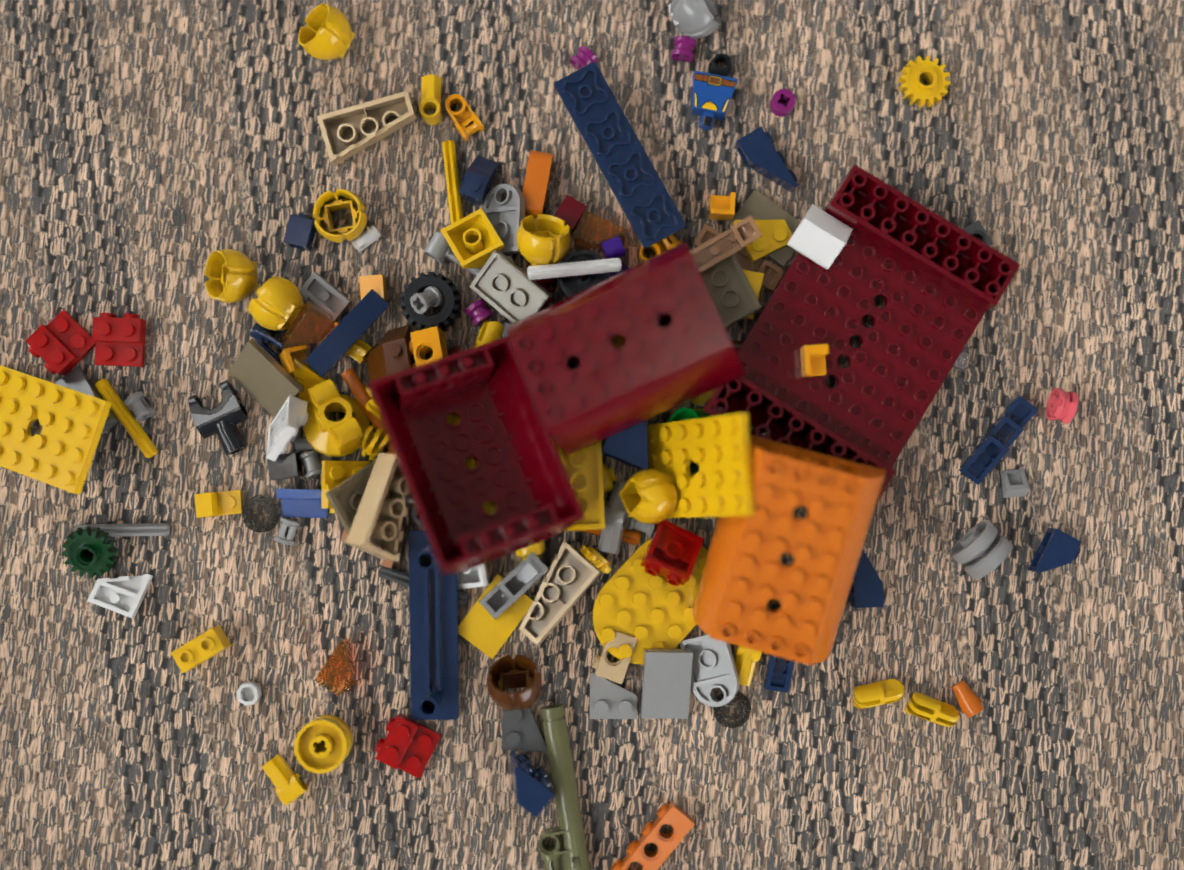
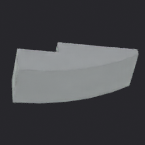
M532 552L479 603L496 619L549 569Z

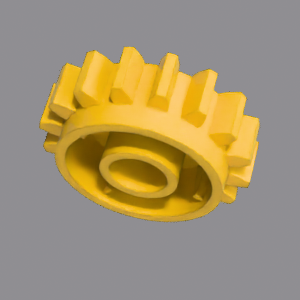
M927 55L923 61L920 56H917L914 61L910 60L906 64L907 67L904 66L900 73L902 75L898 78L897 82L902 83V85L898 88V91L904 92L902 98L903 100L908 98L910 100L909 105L916 103L918 108H921L926 104L930 108L934 102L938 104L942 97L948 93L946 88L949 87L951 82L945 79L949 77L950 72H943L946 65L939 66L938 58L932 62L930 61V55ZM920 78L925 79L928 85H923L920 82Z

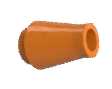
M964 680L951 687L962 714L965 713L969 718L984 709L983 701L967 686Z

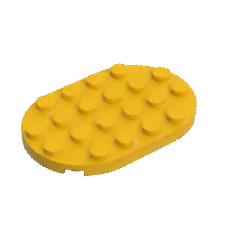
M652 538L641 544L599 590L593 605V627L598 640L605 647L606 642H611L615 638L614 631L637 639L633 654L632 648L628 644H622L618 649L617 647L608 648L607 651L620 660L629 658L632 655L629 663L644 664V649H675L697 625L693 619L692 610L708 554L704 546L701 547L691 576L684 585L673 586L666 581V577L660 574L652 576L645 572V567L640 565Z

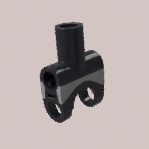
M226 380L220 383L222 399L219 406L215 409L203 408L197 395L189 397L188 404L194 423L201 436L206 439L217 433L226 455L229 456L246 448L236 424L249 419V416L235 389Z

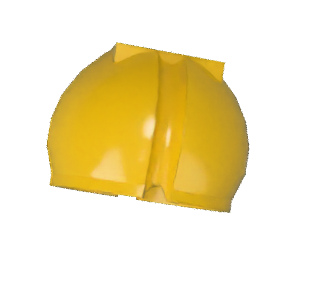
M323 3L316 6L304 20L306 26L300 28L298 34L299 44L303 46L309 55L317 59L333 60L343 58L355 36V33L351 31L348 19L338 8L328 4L324 5Z
M337 189L335 193L328 190L321 194L314 204L313 217L316 219L314 225L318 232L331 242L343 243L344 240L353 241L360 236L366 227L367 214L364 213L366 207L362 200L349 190ZM351 208L354 225L334 229L331 212Z
M538 214L536 219L529 215L522 219L517 231L518 249L532 266L560 263L567 254L571 244L569 225L565 226L564 220L552 215Z
M235 249L216 250V252L210 254L205 266L204 276L209 278L205 282V287L212 299H217L223 303H234L242 301L253 291L258 290L257 262L252 261L247 255Z
M274 276L257 290L258 298L251 299L248 312L261 327L277 331L293 329L307 308V305L303 301L300 290L293 282L281 276Z
M644 469L633 474L619 493L629 517H633L635 520L646 524H655L668 519V515L673 514L677 504V490L675 484H670L671 476L656 469Z

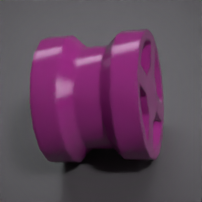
M676 36L673 43L675 49L672 51L671 58L676 61L692 62L694 60L693 49L696 48L697 41L689 36Z
M582 45L579 47L577 55L572 56L569 62L575 69L579 70L592 62L597 64L598 58L589 48Z
M787 89L778 90L773 95L770 103L772 113L779 117L788 115L796 102L794 94Z
M484 299L477 300L464 311L467 316L472 318L474 327L480 326L494 315L491 310L487 309Z

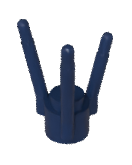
M256 323L251 330L250 336L257 340V343L281 364L279 355L267 344L272 342L280 348H284L285 345L275 338L276 332L274 330H268ZM289 329L277 330L278 332L303 340L313 341V337Z

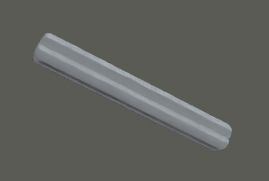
M169 523L76 525L74 528L75 531L79 527L83 530L87 526H91L93 529L100 527V530L105 533L108 532L110 537L168 536L170 534Z

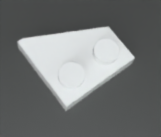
M143 574L141 576L97 579L87 601L134 619L153 576Z

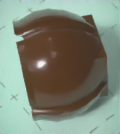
M516 654L515 658L512 659L507 655L495 661L489 670L487 679L488 693L497 706L501 707L503 711L531 708V705L536 701L541 692L542 684L540 671L530 658ZM526 687L516 693L505 692V689Z

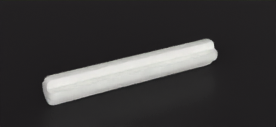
M620 258L537 265L529 266L527 268V275L529 280L619 272L621 271L622 264Z

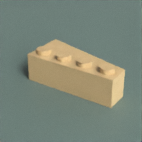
M404 91L317 116L330 162L336 166L417 119L409 92Z
M378 454L345 543L380 559L399 562L400 553H397L399 541L402 542L403 538L401 525L403 517H406L405 499L406 495L410 494V490L395 454Z
M563 541L546 578L542 582L534 601L519 627V630L536 645H540L601 575V572L566 541Z

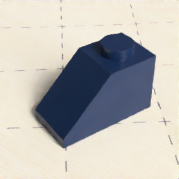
M477 155L468 168L460 187L459 194L461 199L483 206L484 199L489 192L499 163Z
M1048 528L1028 570L1042 573L1072 563L1080 553L1079 546L1082 541L1058 529Z

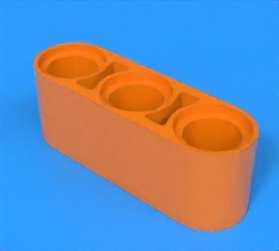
M530 150L522 191L525 198V217L532 215L534 218H537L538 214L543 213L554 154Z

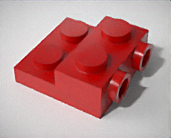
M64 309L47 326L42 324L25 340L30 345L27 350L36 358L41 356L46 362L44 367L50 373L64 376L96 346V342L92 341V336Z
M101 313L100 317H93L92 341L96 342L95 365L144 367L145 320L139 319L137 314L129 313L124 314V318H115L116 314Z
M662 520L657 525L640 565L645 567V572L652 576L660 574L666 577V581L673 586L684 585L691 576L704 538L666 520Z
M399 713L397 718L392 716L386 727V730L389 731L386 739L381 738L374 750L378 752L375 759L396 770L399 768L419 779L442 734Z

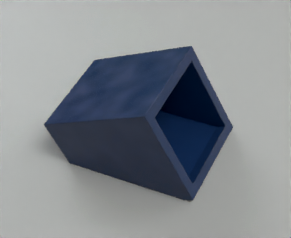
M647 420L605 439L602 454L639 470H647Z

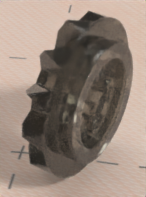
M257 495L250 498L242 510V518L245 525L250 530L258 533L270 531L277 525L281 516L279 505L275 502L274 498L266 495ZM263 504L264 511L270 513V516L263 517L261 521L260 517L252 514V512L260 511Z
M740 691L726 705L733 706L736 703V709L741 715L732 713L728 717L729 711L726 706L713 707L714 716L722 726L733 729L742 727L749 720L751 712L750 702ZM722 692L716 699L723 700L724 693Z

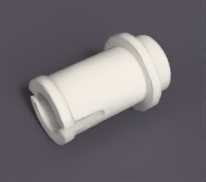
M374 225L367 226L366 231L351 241L359 253H362L363 250L376 240L378 242V238L382 236Z

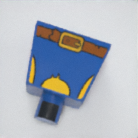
M694 71L692 78L691 114L701 116L699 128L712 130L714 119H724L738 79Z

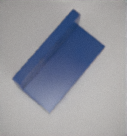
M277 489L276 498H281V517H328V508H321V490Z

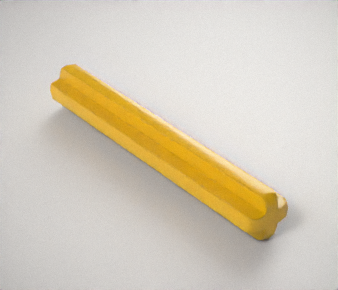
M446 140L442 142L450 221L452 224L463 218V211L459 194L460 184L455 143L453 140Z
M101 379L95 383V388L103 399L112 402L111 410L146 458L155 456L158 453V449L127 406H125L109 381Z

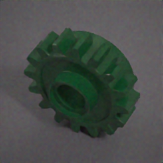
M87 526L84 530L79 527L67 536V540L62 544L65 550L61 555L68 557L64 562L65 565L72 564L71 571L74 572L78 569L81 577L85 573H88L90 578H93L96 573L99 577L113 567L114 562L118 558L115 556L118 548L114 546L115 539H111L109 533L101 531L100 527L93 529L91 526Z

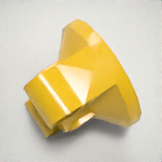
M331 379L309 388L308 393L311 405L307 410L309 413L308 420L303 426L307 442L315 451L326 456L342 457L354 453L362 446L364 434L370 426V420L358 401L350 396L339 394ZM332 412L346 414L338 422H332L325 417Z

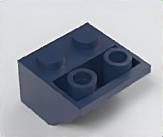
M512 750L510 752L512 786L517 804L536 818L555 796L552 788L553 783L549 780L548 777L550 775L540 766L536 768L530 764L532 761L524 753L520 752L518 754Z

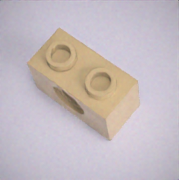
M614 631L615 638L611 642H606L600 655H595L592 668H595L594 673L596 676L622 684L632 655L629 658H623V660L611 661L607 658V649L610 647H617L618 649L622 644H628L631 646L633 654L637 639Z

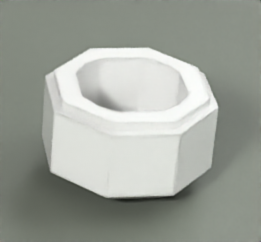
M254 681L244 682L236 691L238 701L245 706L257 703L262 696L261 686Z

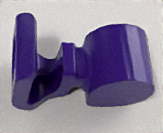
M616 236L602 241L601 247L605 259H621V271L610 272V278L629 269L622 260L626 253L620 237Z

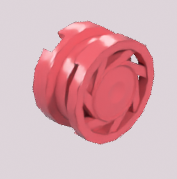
M1054 388L1049 395L1045 413L1046 418L1052 421L1058 419L1065 424L1070 423L1075 416L1078 406L1077 393L1073 391L1065 392L1063 389Z

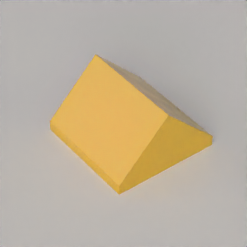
M482 208L440 230L463 269L482 268L494 250L498 249L501 251L504 247L503 242Z

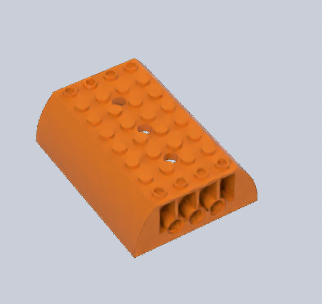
M750 435L754 515L717 517L692 616L700 629L713 639L807 665L818 664L825 661L831 654L886 470ZM797 506H805L808 509V514L805 517L799 518L794 515L793 511ZM790 553L795 559L791 564H784L780 561L781 555ZM772 599L778 600L781 603V607L777 610H771L767 607L768 601Z

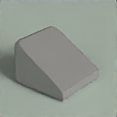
M1001 470L1003 498L1027 496L1030 486L1025 470Z

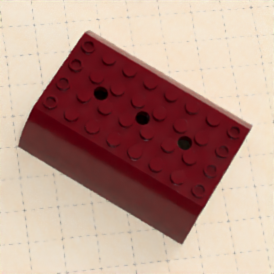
M686 242L510 325L508 328L509 340L546 427L560 448L568 455L574 454L746 375ZM664 314L670 315L672 323L668 327L659 326L658 320L660 316ZM619 335L626 338L625 346L621 349L614 348V338ZM575 356L579 357V368L570 370L568 367L569 359Z
M509 336L368 382L443 574L461 573L552 538L585 517L552 436L546 427L514 352ZM455 414L460 418V423L458 425H451L447 422V417ZM468 458H474L478 462V467L473 470L468 469L464 461ZM487 502L493 503L496 507V512L491 515L486 514L483 511V504Z

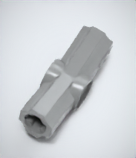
M626 482L616 483L609 505L604 506L605 529L601 530L597 548L599 551L619 555L623 531L627 529L630 522V517L619 496Z

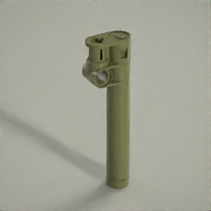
M564 704L544 706L540 710L541 717L543 718L542 723L559 826L547 828L541 832L538 844L541 859L544 860L545 870H590L567 722L564 716ZM547 837H552L556 843L552 846H547L543 840Z

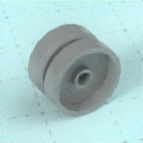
M984 520L972 527L953 545L950 550V556L958 564L965 563L964 571L972 579L977 580L997 568L1011 553L1013 544L1004 535L997 536L998 528L990 520Z

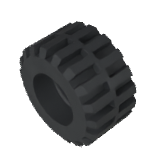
M423 272L419 274L420 277L418 278L412 277L410 279L412 282L405 284V292H401L400 296L402 298L400 307L403 309L402 313L408 322L417 330L438 326L445 332L450 325L453 327L456 324L454 321L456 318L459 319L461 315L459 312L462 310L460 294L449 278H445L444 275L440 273L436 275L434 272H429L428 275H425ZM429 286L436 287L445 299L442 310L433 316L418 314L410 303V299L414 294L423 293L425 288Z

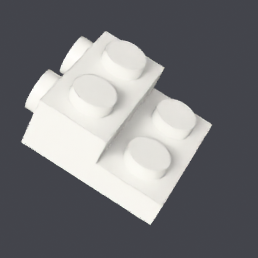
M289 395L269 426L267 459L276 461L280 453H285L289 442H293L296 439L299 427L301 425L304 426L309 417L306 401Z

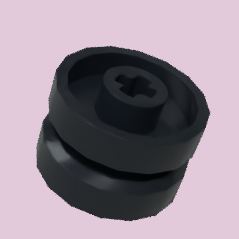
M579 250L570 253L563 259L562 263L599 260L603 258L592 251ZM610 272L585 275L586 281L580 280L581 275L558 277L561 294L565 299L608 279Z

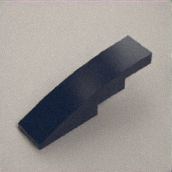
M371 289L306 358L305 362L322 377L325 376L336 362L344 356L354 343L383 314L390 304L376 291Z
M1018 394L989 429L959 471L979 485L1010 450L1008 447L1023 432V427L1038 409Z
M779 601L777 602L776 610L781 607V603ZM769 654L764 689L788 693L795 661Z

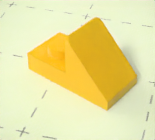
M242 490L195 494L196 518L244 513Z

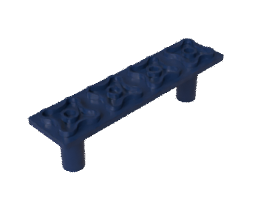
M592 62L555 82L554 87L643 248L646 249L685 228L686 224L597 64Z
M411 530L408 532L411 718L413 720H457L459 718L457 573L443 574L426 531Z

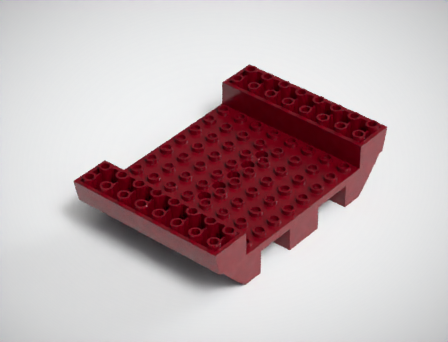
M854 164L823 210L853 229L845 246L828 269L823 268L798 252L736 353L746 375L714 389L704 406V411L712 416L748 413L749 435L886 470L877 500L878 503L896 473L892 469L894 463L986 310L997 305L1020 264ZM875 296H882L885 299V306L883 308L875 306ZM867 315L873 319V326L871 328H866L862 325L861 320L863 316ZM855 335L861 339V346L859 348H854L850 345L849 339L851 336ZM828 344L829 354L825 356L826 375L802 377L800 348L805 345ZM840 355L848 358L849 365L847 368L838 366L837 359ZM828 375L836 378L837 385L835 388H828L826 386L825 378Z

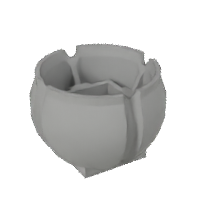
M673 0L672 3L667 5L675 27L683 36H689L694 39L704 38L712 34L721 25L720 18L715 17L718 15V12L712 0Z

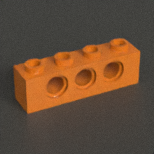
M672 800L668 805L666 803L662 804L656 813L658 817L653 823L649 821L643 827L641 838L637 842L633 840L628 845L625 851L627 852L626 856L622 861L617 859L610 870H631L629 865L632 862H639L642 865L638 870H658L695 825L693 818ZM664 824H669L672 826V830L665 834L659 831L660 827ZM648 843L657 845L653 852H647L644 849Z

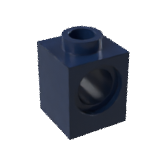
M299 213L298 216L290 215L283 242L290 247L311 251L316 233L312 217Z

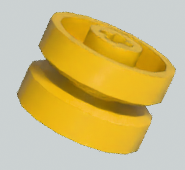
M320 715L312 719L297 733L294 741V754L298 763L313 773H328L336 769L351 751L353 745L352 732L347 723L334 715Z

